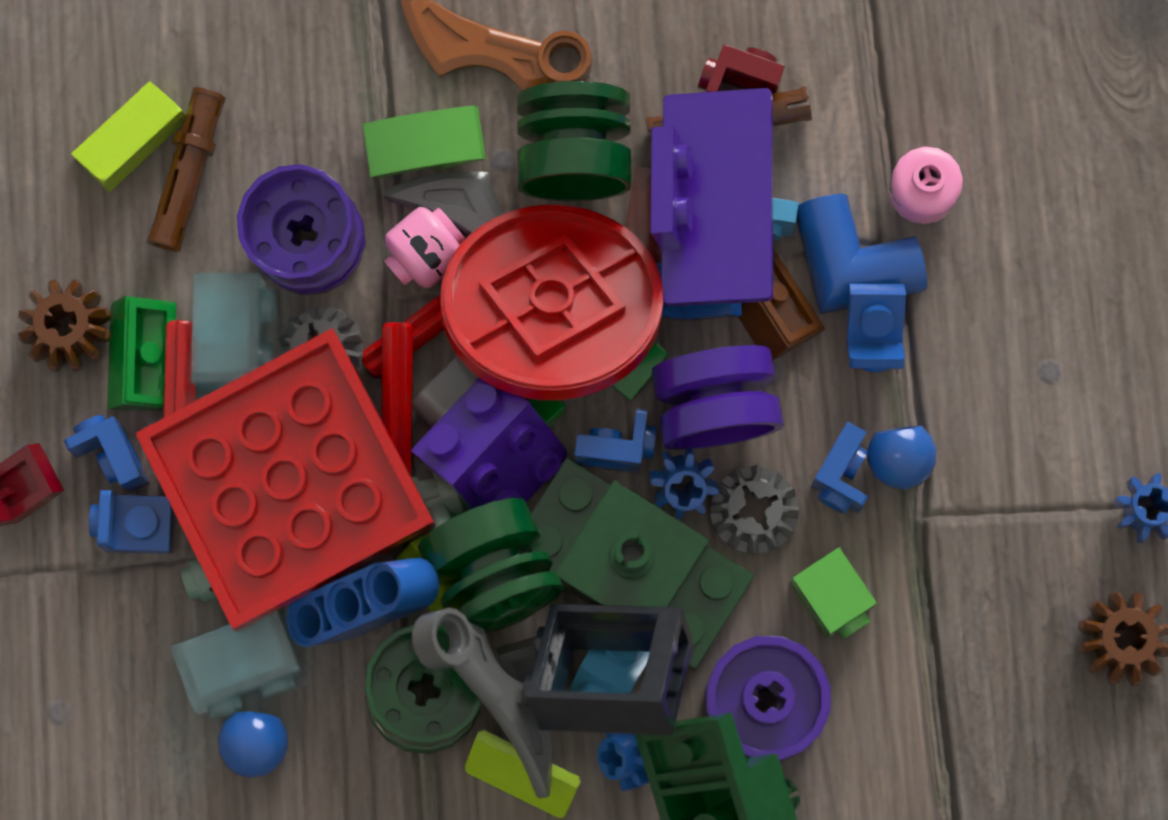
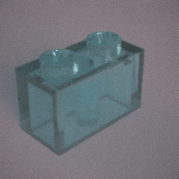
M194 273L191 382L198 392H213L274 359L273 343H265V322H274L275 293L274 290H266V284L260 273Z
M280 610L239 632L234 631L229 624L170 647L193 711L198 714L209 712L211 719L219 718L241 709L243 706L240 699L261 691L264 699L285 693L295 688L294 678L304 675Z

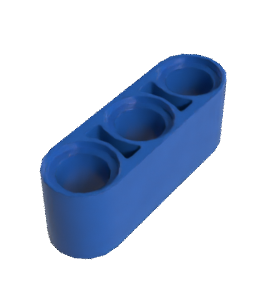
M421 557L372 564L311 591L304 597L291 603L286 616L287 630L291 638L303 647L351 640L430 606L438 595V574L434 566L428 560Z

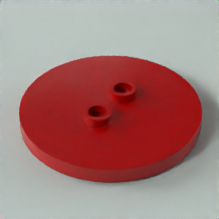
M558 204L529 206L491 219L472 232L460 244L450 259L443 276L441 286L442 321L448 341L458 358L470 371L486 383L507 393L529 399H574L602 391L614 385L630 374L645 359L658 336L663 314L662 281L658 267L645 245L631 231L617 221L601 213L576 206Z

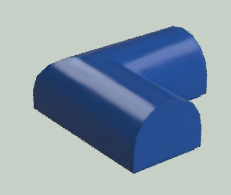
M847 194L825 195L798 205L796 221L820 315L848 309L849 283L904 284L906 295L926 291V266L916 236L861 248Z

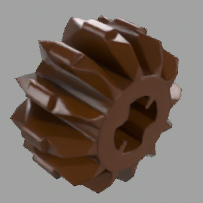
M72 279L63 293L60 284L56 280H50L48 282L50 296L43 298L39 292L35 290L30 291L29 298L37 307L35 310L21 309L19 311V319L30 326L22 329L18 333V338L23 344H33L28 356L37 363L47 358V367L53 372H59L67 358L70 368L74 372L82 370L80 355L86 353L94 361H98L101 358L100 352L93 344L95 341L102 343L111 341L112 334L100 326L111 320L112 315L108 308L97 307L102 297L95 289L83 294V286L80 281ZM69 316L76 325L69 324L72 332L61 336L54 327H61L62 325L58 320Z
M1119 591L1109 594V608L1103 603L1095 601L1089 606V610L1096 621L1082 620L1078 625V630L1082 633L1093 636V640H1088L1078 645V652L1080 654L1096 652L1098 658L1090 663L1088 670L1095 674L1108 665L1107 683L1110 685L1118 684L1123 677L1124 671L1131 686L1140 685L1143 682L1142 669L1153 677L1157 676L1162 672V667L1155 656L1168 657V644L1159 641V637L1168 635V623L1156 626L1154 619L1161 615L1163 607L1160 604H1155L1147 609L1146 612L1142 611L1144 595L1139 592L1132 594L1127 606L1124 597ZM1115 628L1120 632L1127 628L1133 630L1136 638L1130 642L1136 644V649L1129 646L1121 650L1115 643V639L1121 636L1118 633H1114Z

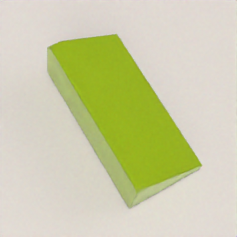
M149 81L74 150L71 155L110 193L182 126L186 115L173 100Z
M485 730L478 732L465 764V771L468 774L557 818L566 816L581 785L579 776L552 764L550 795L546 798H538L513 744Z

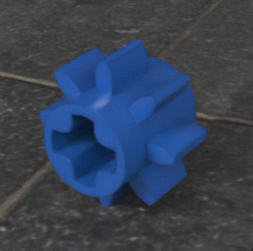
M687 446L684 455L674 457L664 451L662 453L664 459L662 472L656 470L649 472L650 483L655 486L664 487L654 495L655 505L661 507L669 502L674 507L676 519H681L684 511L696 509L701 514L706 513L703 503L706 495L719 494L717 482L712 479H704L714 471L712 460L709 458L698 463L694 459L692 447ZM683 475L692 476L693 482H687L685 490L676 489L675 484L681 483Z
M1161 473L1154 474L1145 486L1142 485L1138 478L1133 476L1126 482L1127 488L1132 495L1130 497L1125 495L1118 496L1113 500L1115 506L1123 508L1124 519L1118 523V529L1130 526L1138 531L1137 543L1146 541L1153 530L1156 531L1161 539L1165 540L1168 538V524L1166 523L1168 521V489L1160 485L1162 480ZM1147 497L1152 498V507L1160 510V513L1150 520L1146 518V509L1138 506Z
M606 733L607 738L600 742L597 750L598 765L606 778L610 780L620 779L621 791L640 788L649 784L635 735Z

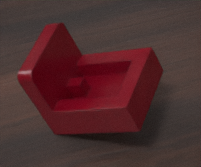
M723 44L718 60L708 57L697 88L706 92L721 91L723 84L727 83L743 90L768 88L772 94H776L782 81L785 65L776 63V57L767 51L753 47L743 51Z
M40 443L27 444L0 463V526L20 522L65 491Z

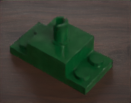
M566 458L531 513L541 537L525 553L534 551L547 552L553 562L548 572H556L564 589L588 604L682 607L693 639L688 667L696 670L754 577V574L709 547L708 538L615 480L610 485L569 458Z
M732 712L676 721L673 736L634 734L661 820H797L795 810L799 806L800 796L791 798L790 794L798 791L792 781L784 778L777 753L745 757Z

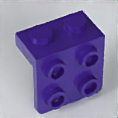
M480 378L473 383L411 450L421 463L451 486L471 509L509 498H521L527 502L546 481L555 476L567 457L565 447L527 400L502 391Z

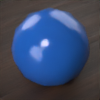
M922 426L890 429L873 434L868 446L867 461L873 475L883 484L894 489L908 490L920 486L931 476L936 465L937 448L930 433Z
M251 711L235 712L223 722L217 737L219 755L225 766L236 775L248 778L270 774L283 762L288 749L287 730L279 717L266 713Z

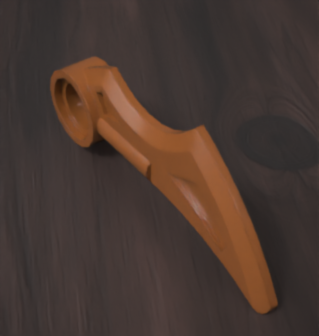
M401 0L410 31L423 56L440 78L461 68L471 66L486 67L506 75L523 91L526 88L545 83L586 81L591 73L592 55L589 44L581 35L573 31L561 30L552 33L543 42L468 20L449 11L433 0ZM562 47H570L579 53L581 57L580 63L572 72L560 73L550 65V58L553 52Z

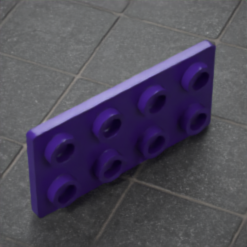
M768 88L666 95L663 98V127H652L651 235L662 250L663 303L668 307L771 301L773 298V95Z

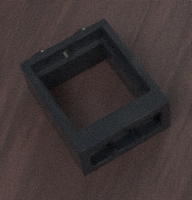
M551 604L545 626H540L536 634L535 649L537 659L533 673H527L523 686L525 705L531 707L540 730L673 736L693 646V639L682 607ZM574 649L649 652L640 694L564 691Z

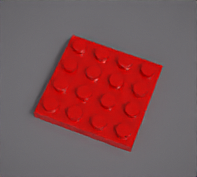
M333 328L135 433L232 629L236 632L436 526Z

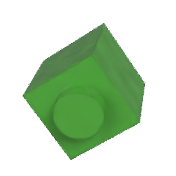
M840 547L794 576L789 583L825 639L839 632L843 640H845L871 622L866 613L877 602Z

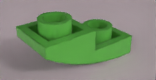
M478 106L427 111L363 124L370 177L381 179L427 168L440 170L486 160Z

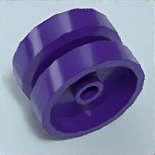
M743 345L704 350L661 362L651 370L656 400L669 405H676L660 417L663 444L666 449L685 450L687 446H690L692 450L731 445L764 437L783 429L784 422L779 397L759 391L767 387L775 378L770 348Z
M756 636L734 645L717 661L704 690V716L732 712L745 757L777 753L779 761L783 762L799 755L821 734L830 713V684L822 664L803 645L782 636ZM761 692L771 693L776 700L775 708L771 707L765 713L759 711L755 705L759 700L756 695Z

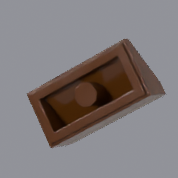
M773 248V298L771 301L741 303L742 316H738L756 346H764L771 349L772 360L774 361L825 330V327Z

